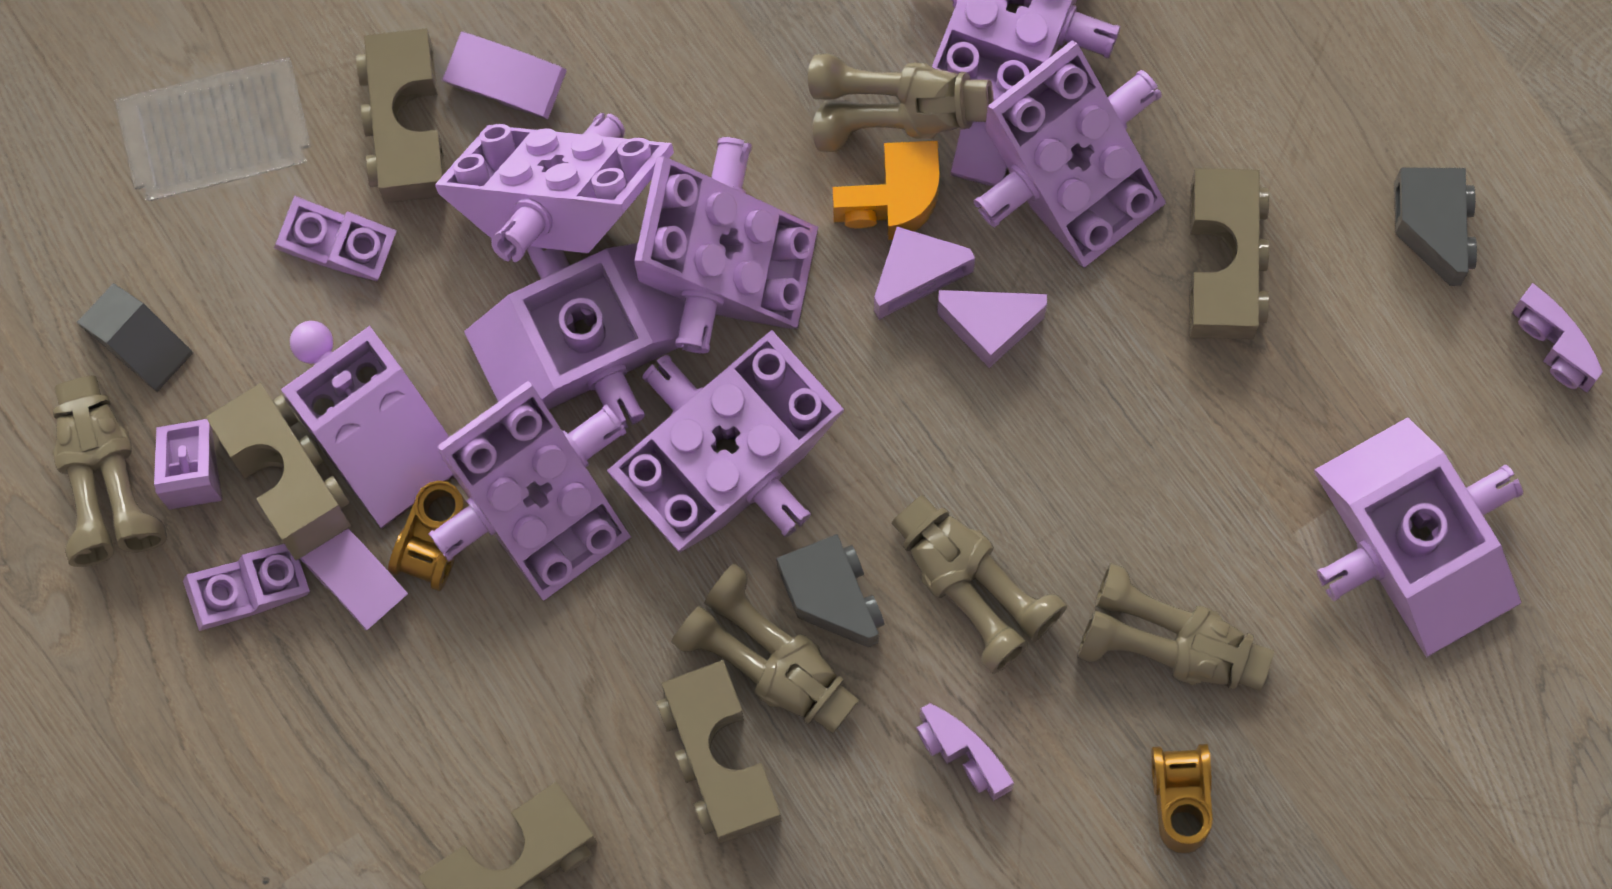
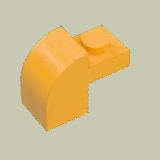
M938 141L884 143L885 184L833 187L834 222H845V226L849 228H868L875 226L877 220H887L888 240H893L897 227L914 232L922 227L933 213L938 198L940 172Z

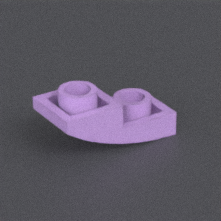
M461 31L442 81L453 87L496 100L507 107L548 119L567 70L524 52Z
M294 196L274 249L337 271L378 281L397 231L348 211L343 215Z
M1532 283L1519 300L1512 314L1519 318L1518 324L1530 336L1541 341L1547 338L1555 344L1543 360V362L1552 367L1550 369L1552 376L1568 388L1577 389V387H1580L1587 393L1603 372L1598 359L1575 322L1550 296Z
M349 528L300 558L364 630H368L408 594Z
M285 544L243 554L237 562L190 573L183 580L199 631L267 611L304 597L310 592L300 560L295 561Z
M931 703L921 708L920 718L923 724L916 727L931 756L940 752L946 764L966 754L969 761L963 764V768L978 793L987 789L993 801L1012 791L1014 782L991 749L973 731L948 712Z

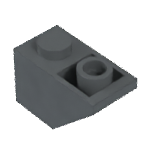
M1400 168L1394 181L1395 234L1450 286H1461L1469 272L1468 269H1475L1477 262L1476 238L1468 237L1467 217H1474L1476 195L1474 185H1466V168Z
M836 534L776 558L777 569L797 618L866 647L878 644L879 633L876 628L885 625L874 596L870 595L864 598L856 578L863 576L864 572L853 545L843 548L839 536Z

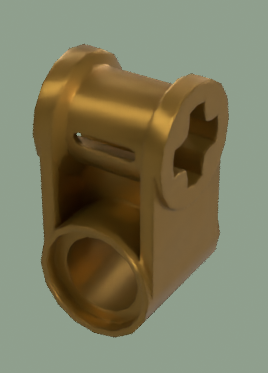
M438 480L429 482L420 489L416 495L405 527L394 545L388 564V572L397 576L400 572L430 582L431 589L442 590L451 572L455 556L452 560L448 561L428 533L436 530L468 506L466 500L454 485ZM443 496L453 498L456 507L450 518L441 522L433 521L429 518V507L435 499ZM413 556L426 559L428 561H431L432 563L422 561L420 559L414 558Z
M1198 744L1196 750L1164 752L1161 747H1152V781L1154 794L1157 798L1161 840L1167 848L1174 852L1184 854L1194 852L1204 844L1212 828V776L1208 744ZM1180 812L1194 815L1199 821L1200 832L1190 837L1181 836L1172 828L1171 817Z

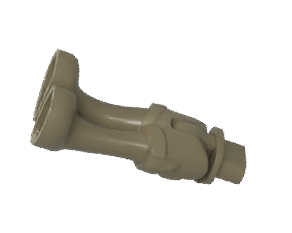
M826 53L814 55L808 69V87L811 96L814 99L827 100L818 108L813 122L814 143L816 148L822 152H836L840 150L847 142L851 133L868 127L905 129L907 135L915 139H931L940 132L959 127L962 130L969 129L973 122H986L987 107L994 102L993 85L990 79L971 80L967 72L957 74L933 68L927 63L913 62L906 64L902 72H871L849 67L839 57ZM852 94H878L896 96L900 103L865 104L832 99Z
M93 375L84 376L59 383L55 386L59 406L53 410V416L57 420L56 444L52 453L57 470L60 473L68 474L75 501L76 527L65 547L69 565L73 567L93 566L109 560L114 554L112 540L100 511L94 480V473L97 470L101 471L113 512L114 531L119 548L126 552L137 553L162 545L167 540L165 525L158 518L144 513L134 498L125 459L132 452L129 433L119 425L113 411L109 407L111 403L108 396L101 395L97 377Z
M924 495L915 499L891 523L906 539L903 543V548L911 552L914 561L922 572V583L938 598L947 595L977 628L985 644L981 660L983 665L992 674L1000 672L1020 657L1027 649L1028 643L1015 629L1008 627L992 611L970 582L976 579L1003 605L1032 642L1039 640L1067 609V604L1056 594H1047L1040 599H1036L1024 593L1009 579L990 556L994 547L980 530L968 528L959 520L950 516L946 508L937 510Z
M735 563L732 564L710 590L704 604L741 628L771 654L768 660L763 658L730 635L718 624L715 617L701 606H698L690 614L671 642L684 652H692L697 649L713 652L751 679L757 685L754 690L755 695L769 707H781L795 715L805 717L804 722L808 725L815 720L833 734L857 705L859 699L841 686L844 678L840 675L832 682L837 675L821 656L819 646L809 637L801 633L795 638L791 637L764 618L751 605L745 594L748 582L747 574L741 567Z
M1109 563L1098 590L1095 607L1109 612H1122L1144 619L1177 634L1176 638L1172 640L1131 627L1112 616L1095 610L1086 626L1077 658L1092 663L1098 661L1107 651L1123 650L1140 654L1172 668V677L1183 683L1196 685L1203 682L1228 685V688L1236 689L1237 685L1241 684L1258 691L1262 690L1273 659L1274 650L1252 643L1254 635L1247 633L1244 638L1245 634L1222 620L1217 611H1212L1204 606H1196L1193 612L1144 594L1131 583L1129 573L1123 566Z

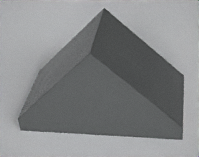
M114 283L77 321L85 331L156 392L163 387L193 354L192 350L143 302Z

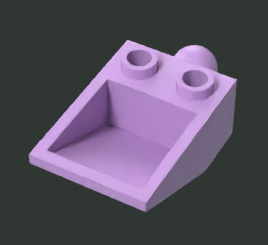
M305 321L296 326L290 336L291 351L298 360L315 365L281 389L285 401L382 529L413 507L416 495L426 484L438 480L447 482L454 477L438 449V445L447 440L449 435L370 326L334 352H332V334L324 324L317 321ZM363 367H372L377 371V375L372 376L371 380L366 384L360 382L357 379L359 370ZM321 398L330 399L334 406L328 408L325 414L318 415L314 412L313 408L317 400Z

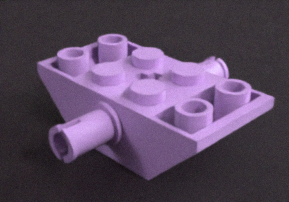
M950 0L953 1L955 9L932 67L957 74L967 72L971 80L990 79L993 85L995 101L1057 52L1059 45L1063 46L1065 42L1069 43L1073 40L1078 43L1079 47L1101 54L1109 59L1121 26L1112 25L1076 12L1077 6H1075L1077 0ZM1008 4L1021 5L1016 13L1007 11Z
M1073 40L988 105L985 130L1008 167L1010 174L981 197L978 196L973 200L975 206L980 208L978 209L979 213L995 228L1000 224V221L1027 201L1032 210L1078 264L1085 268L1166 204L1126 131V123L1152 102L1162 97L1161 91L1156 89L1158 87L1157 84L1145 71L1140 70L1132 79L1107 97L1078 43Z
M604 113L597 115L583 134L555 132L552 129L512 128L504 124L488 125L435 185L440 196L492 239V247L495 253L505 261L509 262L511 257L513 262L519 261L529 247L589 253L651 181L656 158L659 156L670 158L674 151L672 143L648 141L644 138L624 139L625 128L622 122L609 113L606 115V118Z
M722 137L718 139L712 177L706 176L665 156L656 158L634 260L639 282L685 301L675 346L693 353L709 352L715 315L788 329H797L818 227L746 194L742 186L752 145L744 143L743 140L737 138Z
M638 243L606 248L572 265L569 264L563 250L546 249L544 251L542 248L529 247L527 252L541 279L507 295L466 329L464 333L498 402L527 381L532 384L548 410L589 390H596L603 406L607 405L626 429L628 426L620 406H624L633 425L641 421L645 417V413L640 408L625 375L627 372L678 348L675 346V340L678 337L685 301L638 281L634 262ZM584 320L587 326H592L591 331L582 335L575 333L574 323Z
M772 330L704 388L697 389L672 362L669 355L659 358L657 363L659 364L658 369L660 372L652 364L645 371L642 378L652 386L673 412L668 419L607 470L608 474L679 553L722 529L746 507L755 502L782 531L781 533L784 537L793 534L796 531L794 527L796 523L801 527L809 519L811 513L797 501L779 480L809 453L844 412L841 405ZM724 438L727 440L734 439L737 451L731 454L724 449L717 454L715 452L717 450L716 442ZM784 511H786L795 520V522Z
M527 381L438 445L445 464L469 497L466 500L469 506L436 530L430 531L428 533L445 558L450 561L456 554L488 532L491 536L494 534L543 601L631 538L586 469L589 465L587 460L619 436L626 434L625 428L621 425L613 411L605 405L602 407V410L567 434L565 430L562 431L532 384Z
M1407 417L1314 470L1316 477L1355 539L1358 548L1325 568L1317 570L1322 586L1343 576V578L1330 584L1329 589L1326 590V593L1333 601L1338 600L1340 596L1372 578L1380 581L1426 658L1521 604L1502 546L1483 516L1515 497L1518 498L1523 495L1518 479L1497 489L1499 486L1509 482L1510 477L1514 475L1509 466L1503 465L1497 471L1465 487L1444 451ZM1412 523L1418 529L1425 526L1430 529L1431 533L1426 541L1417 539L1411 534Z

